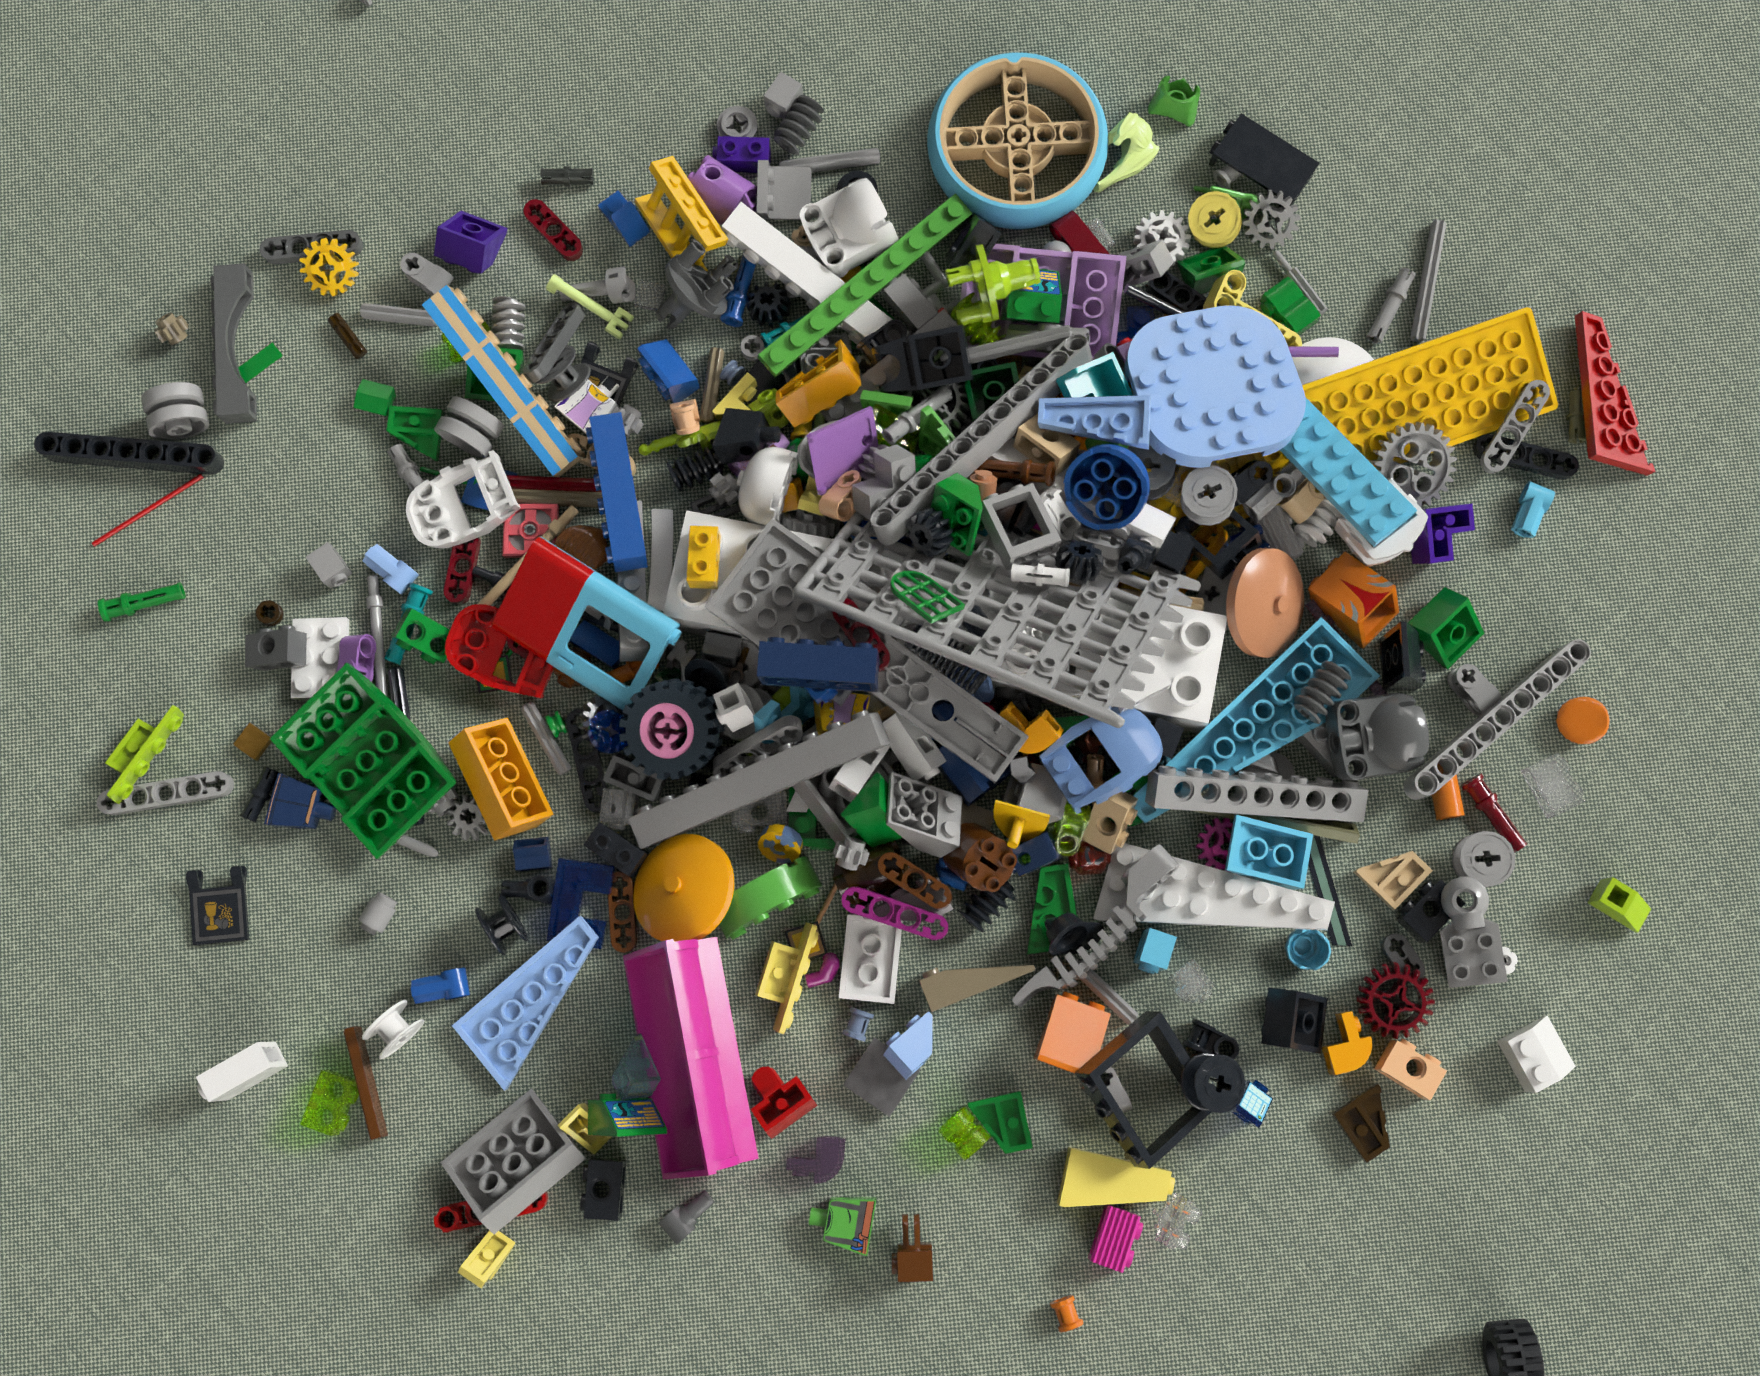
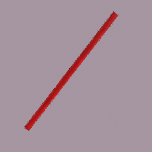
M202 474L197 475L91 542L94 547L197 483L204 476Z

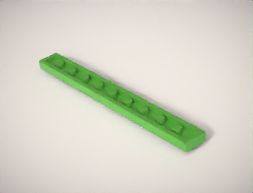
M955 193L759 353L758 359L774 377L778 376L885 288L892 280L897 278L969 219L973 213Z

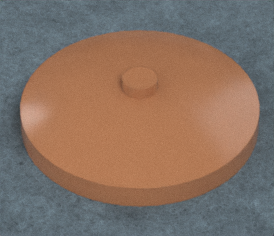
M1260 548L1248 553L1233 572L1227 592L1226 616L1231 636L1244 653L1253 657H1275L1288 648L1298 632L1304 610V588L1298 567L1287 553L1274 548Z

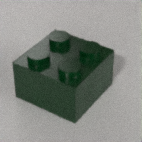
M1015 362L972 370L974 379L963 381L971 423L1019 381Z

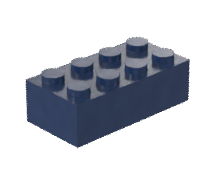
M768 637L767 641H759L757 677L763 685L877 692L880 657L878 649L872 648V644L855 643V647L843 646V642L826 641L825 645H815L814 641L809 639H797L796 643H785L784 638Z

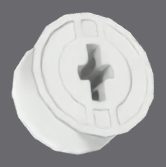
M402 1000L385 1011L362 1035V1039L367 1040L378 1034L387 1044L380 1053L379 1059H384L401 1048L421 1029L425 1022L424 1019H420L409 1025L401 1017L400 1013L407 1006V1000Z

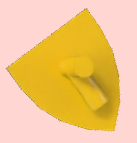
M995 800L993 809L996 825L1008 838L1007 846L1016 849L1020 842H1026L1041 835L1045 831L1050 818L1048 814Z

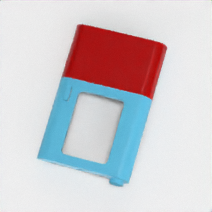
M541 536L536 538L529 547L492 623L493 629L621 710L624 709L625 705L631 704L633 701L630 698L635 693L641 692V689L646 686L666 647L669 644L674 645L682 633L679 630L680 623ZM588 605L649 642L650 649L630 686L624 685L568 648V642Z

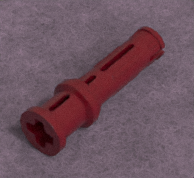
M1480 773L1462 784L1461 788L1469 793L1476 803L1474 805L1475 808L1484 812L1499 835L1505 837L1512 845L1515 853L1528 843L1497 802L1498 795L1495 792H1491L1483 781L1484 776Z

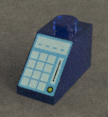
M1245 1080L1244 1094L1240 1102L1230 1112L1246 1124L1259 1128L1273 1100L1267 1094L1269 1089L1257 1080H1254L1253 1083Z

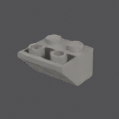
M1031 763L1035 774L1024 785L1012 775L1010 776L1003 802L1050 815L1048 824L1062 819L1067 800L1044 765Z

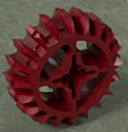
M1397 962L1392 963V971H1389L1385 963L1381 964L1383 973H1379L1375 968H1372L1371 972L1375 977L1371 980L1365 975L1363 980L1368 983V986H1358V990L1365 993V996L1356 997L1357 1002L1365 1003V1005L1357 1009L1360 1014L1368 1013L1362 1019L1363 1022L1367 1024L1373 1021L1370 1029L1376 1032L1381 1027V1036L1386 1037L1391 1030L1393 1039H1398L1399 1031H1402L1405 1038L1410 1037L1409 1028H1412L1415 1033H1419L1420 1029L1416 1024L1420 1022L1426 1026L1428 1022L1423 1018V1015H1433V1011L1426 1008V1005L1435 1004L1434 999L1426 998V996L1433 993V989L1431 987L1423 988L1428 983V979L1426 977L1418 979L1420 971L1417 969L1409 974L1410 966L1408 964H1404L1401 971H1399V964ZM1398 978L1397 982H1394L1389 990H1377L1379 985L1386 980ZM1407 981L1412 983L1417 992V1003L1406 998L1407 988L1405 985ZM1395 994H1398V997L1406 1004L1400 1003L1393 1007V1004L1385 997L1390 998L1392 995L1395 997ZM1373 997L1385 1003L1384 1013L1386 1015L1384 1020L1375 1013ZM1405 1010L1414 1011L1407 1019L1393 1022L1400 1012Z

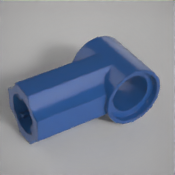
M466 968L446 970L441 972L440 975L411 980V994L415 1004L444 998L445 1000L470 996Z

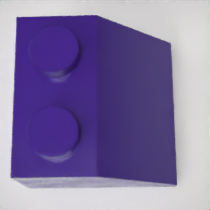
M459 211L437 227L434 256L443 259L448 264H457L465 267L472 273H483L493 265L508 228L464 211Z

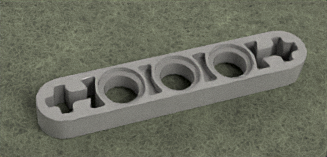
M214 771L133 785L132 793L124 800L125 804L115 803L112 805V808L106 806V802L111 801L107 797L109 790H106L98 796L97 807L102 813L121 815L220 798L232 792L234 781L230 775L221 771ZM219 778L225 781V785L221 786V790L215 787L207 788L206 783H218ZM196 781L199 784V791L196 795L189 796L186 792V787L190 782ZM165 786H170L172 796L168 800L162 801L159 796L160 790ZM143 791L145 800L141 805L137 806L133 803L132 797L135 792Z

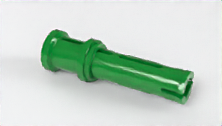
M179 582L134 595L125 592L120 597L109 600L99 599L98 610L103 621L109 622L114 617L122 615L133 616L136 610L185 599L186 594L182 583Z

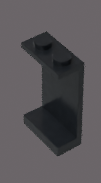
M1242 113L1236 121L1230 120L1223 131L1225 134L1223 140L1217 139L1209 151L1212 154L1209 162L1210 166L1213 167L1219 159L1267 191L1272 190L1273 195L1277 196L1278 192L1282 191L1283 199L1288 196L1292 197L1293 200L1290 206L1296 201L1320 164Z

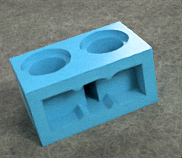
M1152 928L1143 930L1133 963L1139 964V970L1150 974H1158L1159 971L1167 970L1177 937Z

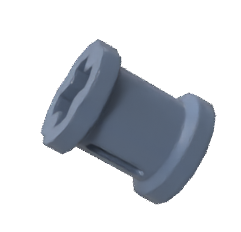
M850 1007L851 1016L847 1028L843 1030L842 1034L865 1042V1033L870 1019L874 1018V1014Z

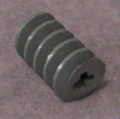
M800 95L796 103L792 105L791 111L780 122V127L774 131L775 142L783 150L796 156L799 155L800 151L796 145L803 148L805 142L802 138L810 139L811 134L808 130L815 131L817 129L812 121L821 123L822 118L818 113L824 112L823 107L809 96Z
M1324 661L1321 664V669L1315 671V678H1310L1307 683L1308 686L1301 689V695H1296L1294 698L1295 709L1302 716L1317 724L1321 723L1317 713L1327 715L1328 711L1324 708V705L1333 707L1335 703L1330 697L1333 696L1340 699L1341 694L1337 688L1347 690L1348 686L1344 680H1351L1350 675L1344 669L1331 661Z

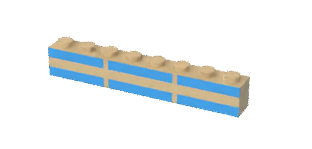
M448 285L444 286L425 301L422 306L552 476L560 477L583 459L579 453L582 450L580 445L573 437L568 439L563 432L566 428L557 416L552 418L546 410L549 408L547 402L540 394L535 396L530 389L533 386L531 381L524 373L519 375L514 368L517 365L515 360L508 352L503 354L498 347L500 344L499 339L491 330L487 332L481 325L484 320L475 309L471 311L467 307L465 302L468 299L459 288L454 290V288Z

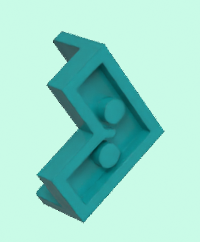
M1114 352L1079 366L1056 379L1064 398L1134 396Z

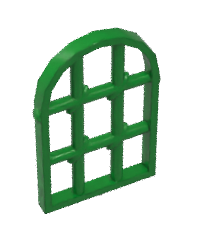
M902 571L895 574L891 579L890 588L893 594L931 624L965 608L963 602L923 573ZM906 577L911 582H913L915 586L910 588V586H906L904 583H902L899 580V578ZM915 578L921 579V580H923V581H925V582H921V581L919 582V581L916 580ZM894 582L903 588L904 591L900 592L895 587ZM925 586H932L939 593H941V595L938 596V594H934ZM918 589L923 590L932 599L924 600L914 591ZM905 595H912L921 603L916 605ZM946 597L956 606L952 608L942 599ZM934 602L940 603L947 610L941 613L931 604ZM922 608H928L936 615L932 617Z

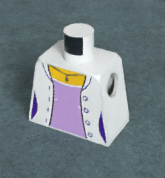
M609 376L598 387L587 379L586 383L576 393L559 401L555 408L586 434V428L591 427L589 417L611 414L615 406L619 408L617 403L610 397L620 386Z

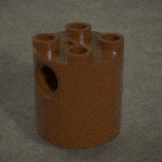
M976 823L961 824L960 847L943 856L945 865L955 875L968 882L973 888L989 892H996L1010 878L1017 863L1016 855L1013 853L1012 848L1007 846L1005 840Z

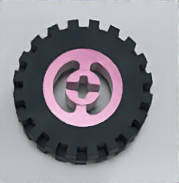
M670 679L642 688L641 692L635 693L630 698L633 702L625 705L622 712L626 713L627 716L620 719L619 727H625V733L619 734L620 742H628L629 747L623 750L626 756L631 754L635 756L636 759L631 763L636 768L643 765L645 767L643 773L648 776L656 773L657 779L664 780L671 777V780L688 776L708 764L709 760L716 756L718 752L715 749L721 746L723 741L719 734L725 731L724 724L719 723L713 704L716 702L714 697H707L705 695L707 689L702 686L694 687L695 682L689 680L682 682L680 679ZM660 712L664 713V718L658 721L655 727L663 728L670 725L672 729H680L687 725V738L681 747H678L676 742L685 735V732L678 731L671 734L669 730H661L654 734V721Z

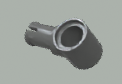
M704 1189L686 1206L675 1207L658 1224L677 1245L696 1228V1219L713 1205L715 1201Z

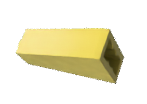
M1068 1147L1057 1204L1062 1207L1166 1201L1167 1195H1172L1175 1178L1171 1177L1172 1172L1167 1169L1154 1166L1150 1169L1134 1167L1131 1161Z

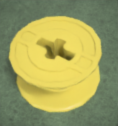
M1214 191L1207 192L1196 199L1190 208L1188 222L1195 240L1202 246L1214 249L1225 247L1234 241L1239 235L1242 217L1240 208L1234 198L1227 193ZM1220 214H1222L1219 217L1220 223L1218 225L1212 223L1207 228V226L1211 223V216L1215 215L1217 218Z

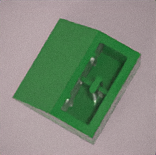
M955 473L936 483L931 508L933 507L937 512L942 511L943 518L949 519L948 525L954 529L951 533L954 541L950 545L965 555L970 556L973 553L983 507L979 486L959 473Z

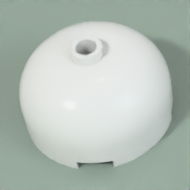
M780 447L764 448L751 458L745 471H740L737 479V486H740L739 506L742 514L750 523L766 526L771 518L778 523L781 522L784 515L782 511L785 495H787L789 484L793 480L791 476L797 473L799 462L797 452Z

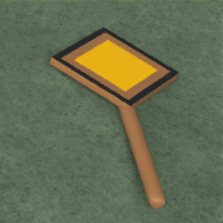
M835 883L816 920L810 923L817 926L816 931L818 932L817 943L814 948L811 947L808 958L810 960L822 957L828 953L819 924L837 891ZM805 925L784 931L790 947L798 949Z

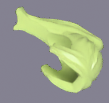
M1128 112L1125 118L1108 133V146L1112 143L1117 146L1121 144L1122 156L1116 165L1113 166L1114 169L1111 173L1097 182L1093 189L1094 192H1102L1118 181L1137 175L1156 157L1159 146L1155 145L1152 141L1153 132L1150 125L1144 119L1138 117L1137 113Z

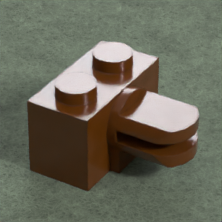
M902 1214L903 1243H898L897 1253H892V1274H898V1282L933 1281L932 1243L920 1242L919 1214H914V1242H909L908 1214Z

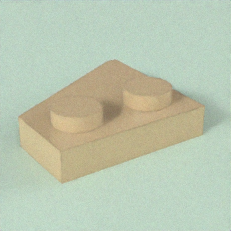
M1413 851L1358 868L1354 873L1389 908L1395 910L1433 870Z

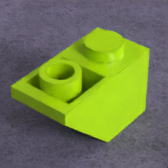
M1614 877L1601 879L1587 902L1635 933L1639 932L1651 911L1649 905L1637 891Z

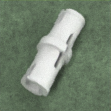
M1039 563L1038 566L1012 564V582L1036 583V586L1041 587L1043 584L1068 587L1069 568L1045 567L1044 564Z

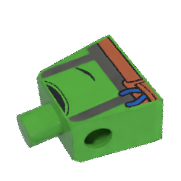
M831 1197L828 1210L811 1207L809 1225L825 1227L823 1241L867 1256L876 1198Z

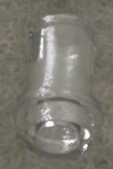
M1095 218L1086 226L1108 251L1111 249L1110 246L1114 247L1116 245V242L1103 226L1105 222Z

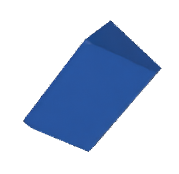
M585 620L574 630L569 640L571 644L587 651L592 657L609 668H617L620 663L618 640Z

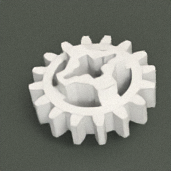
M1160 210L1159 216L1151 212L1149 218L1143 217L1140 222L1141 226L1136 227L1133 243L1138 244L1137 247L1158 241L1160 237L1164 238L1166 247L1174 262L1171 266H1174L1176 258L1181 261L1185 255L1184 252H1188L1190 246L1188 243L1190 242L1191 235L1186 233L1189 226L1181 225L1182 217L1175 220L1173 218L1174 212H1171L1169 216H1165L1163 210Z

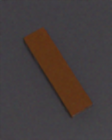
M353 1026L344 1029L343 1032L369 1137L371 1140L388 1136L366 1043L362 1039V1027Z

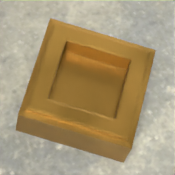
M249 722L233 745L252 759L258 761L272 741L268 734Z

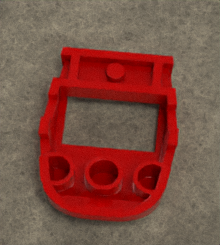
M474 604L461 610L454 619L445 643V653L450 664L458 671L476 679L483 685L543 699L545 689L553 672V666L529 651L516 684L493 676L507 642L506 636L492 628L493 620L499 609L486 604Z

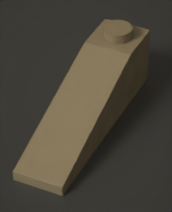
M1034 965L954 969L939 972L937 967L922 973L924 979L919 980L930 1011L934 1012L1033 972L1036 969Z

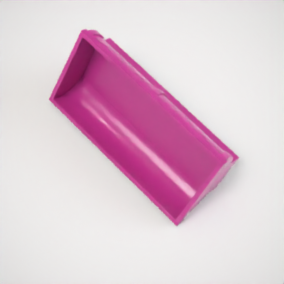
M717 937L676 942L670 939L624 955L623 960L648 1098L653 1099L667 1127V1134H655L663 1180L709 1176L717 1174V1170L759 1159Z

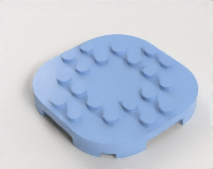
M1218 306L1164 316L1143 326L1131 341L1125 361V378L1128 383L1130 382L1134 396L1150 395L1149 444L1158 454L1162 455L1164 453L1175 459L1176 464L1186 467L1204 468L1210 467L1212 461L1261 452L1263 457L1285 447L1298 430L1306 408L1305 393L1283 334L1270 319L1261 313L1241 306Z

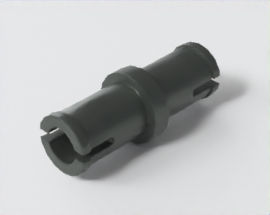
M564 166V169H540L541 185H565V187H571V184L594 185L593 168L570 169V166Z

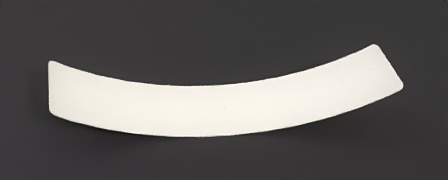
M652 509V548L648 604L659 611L664 610L672 575L673 510Z

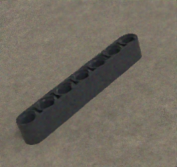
M42 432L34 441V448L38 453L57 463L208 475L217 474L224 467L222 455L207 444L58 432ZM55 443L54 448L48 451L49 447ZM81 445L80 450L74 453L75 449ZM107 447L106 452L100 455L101 451ZM133 449L131 456L126 458L127 453ZM160 451L159 456L152 460L154 453ZM186 453L185 458L178 462L180 455ZM212 455L210 462L204 464L205 459Z

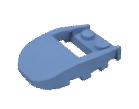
M1112 707L1110 709L1125 720L1121 728L1113 727L1090 717L1072 726L1039 756L1040 761L1076 814L1081 812V807L1094 801L1098 805L1107 801L1109 797L1128 791L1133 787L1132 784L1142 776L1149 774L1160 762L1163 752L1160 736L1148 718L1140 711L1127 709L1120 713L1118 707ZM1092 729L1121 772L1097 789H1094L1066 747L1070 741Z

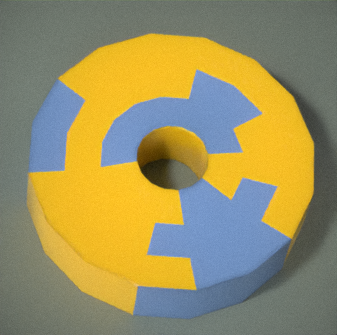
M780 824L769 825L764 828L758 840V848L761 853L769 860L777 863L793 862V860L799 857L803 847V840L800 834L793 828Z

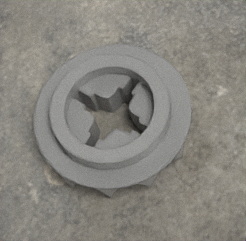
M729 107L718 117V134L720 136L754 137L758 131L756 116L746 107ZM734 119H736L739 125H743L741 126V133H738L736 129H732L734 127Z

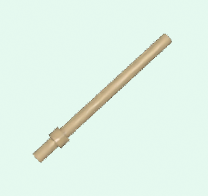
M571 505L557 520L554 519L548 525L549 529L541 537L552 542L556 536H559L566 529L565 527L579 511ZM526 553L478 604L491 606L512 584Z

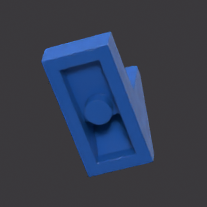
M619 190L598 204L599 210L629 247L650 233L649 228L631 201L627 202Z

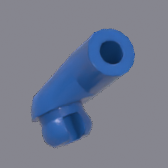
M939 857L935 870L940 881L945 885L964 892L968 882L950 871L945 865L943 857Z

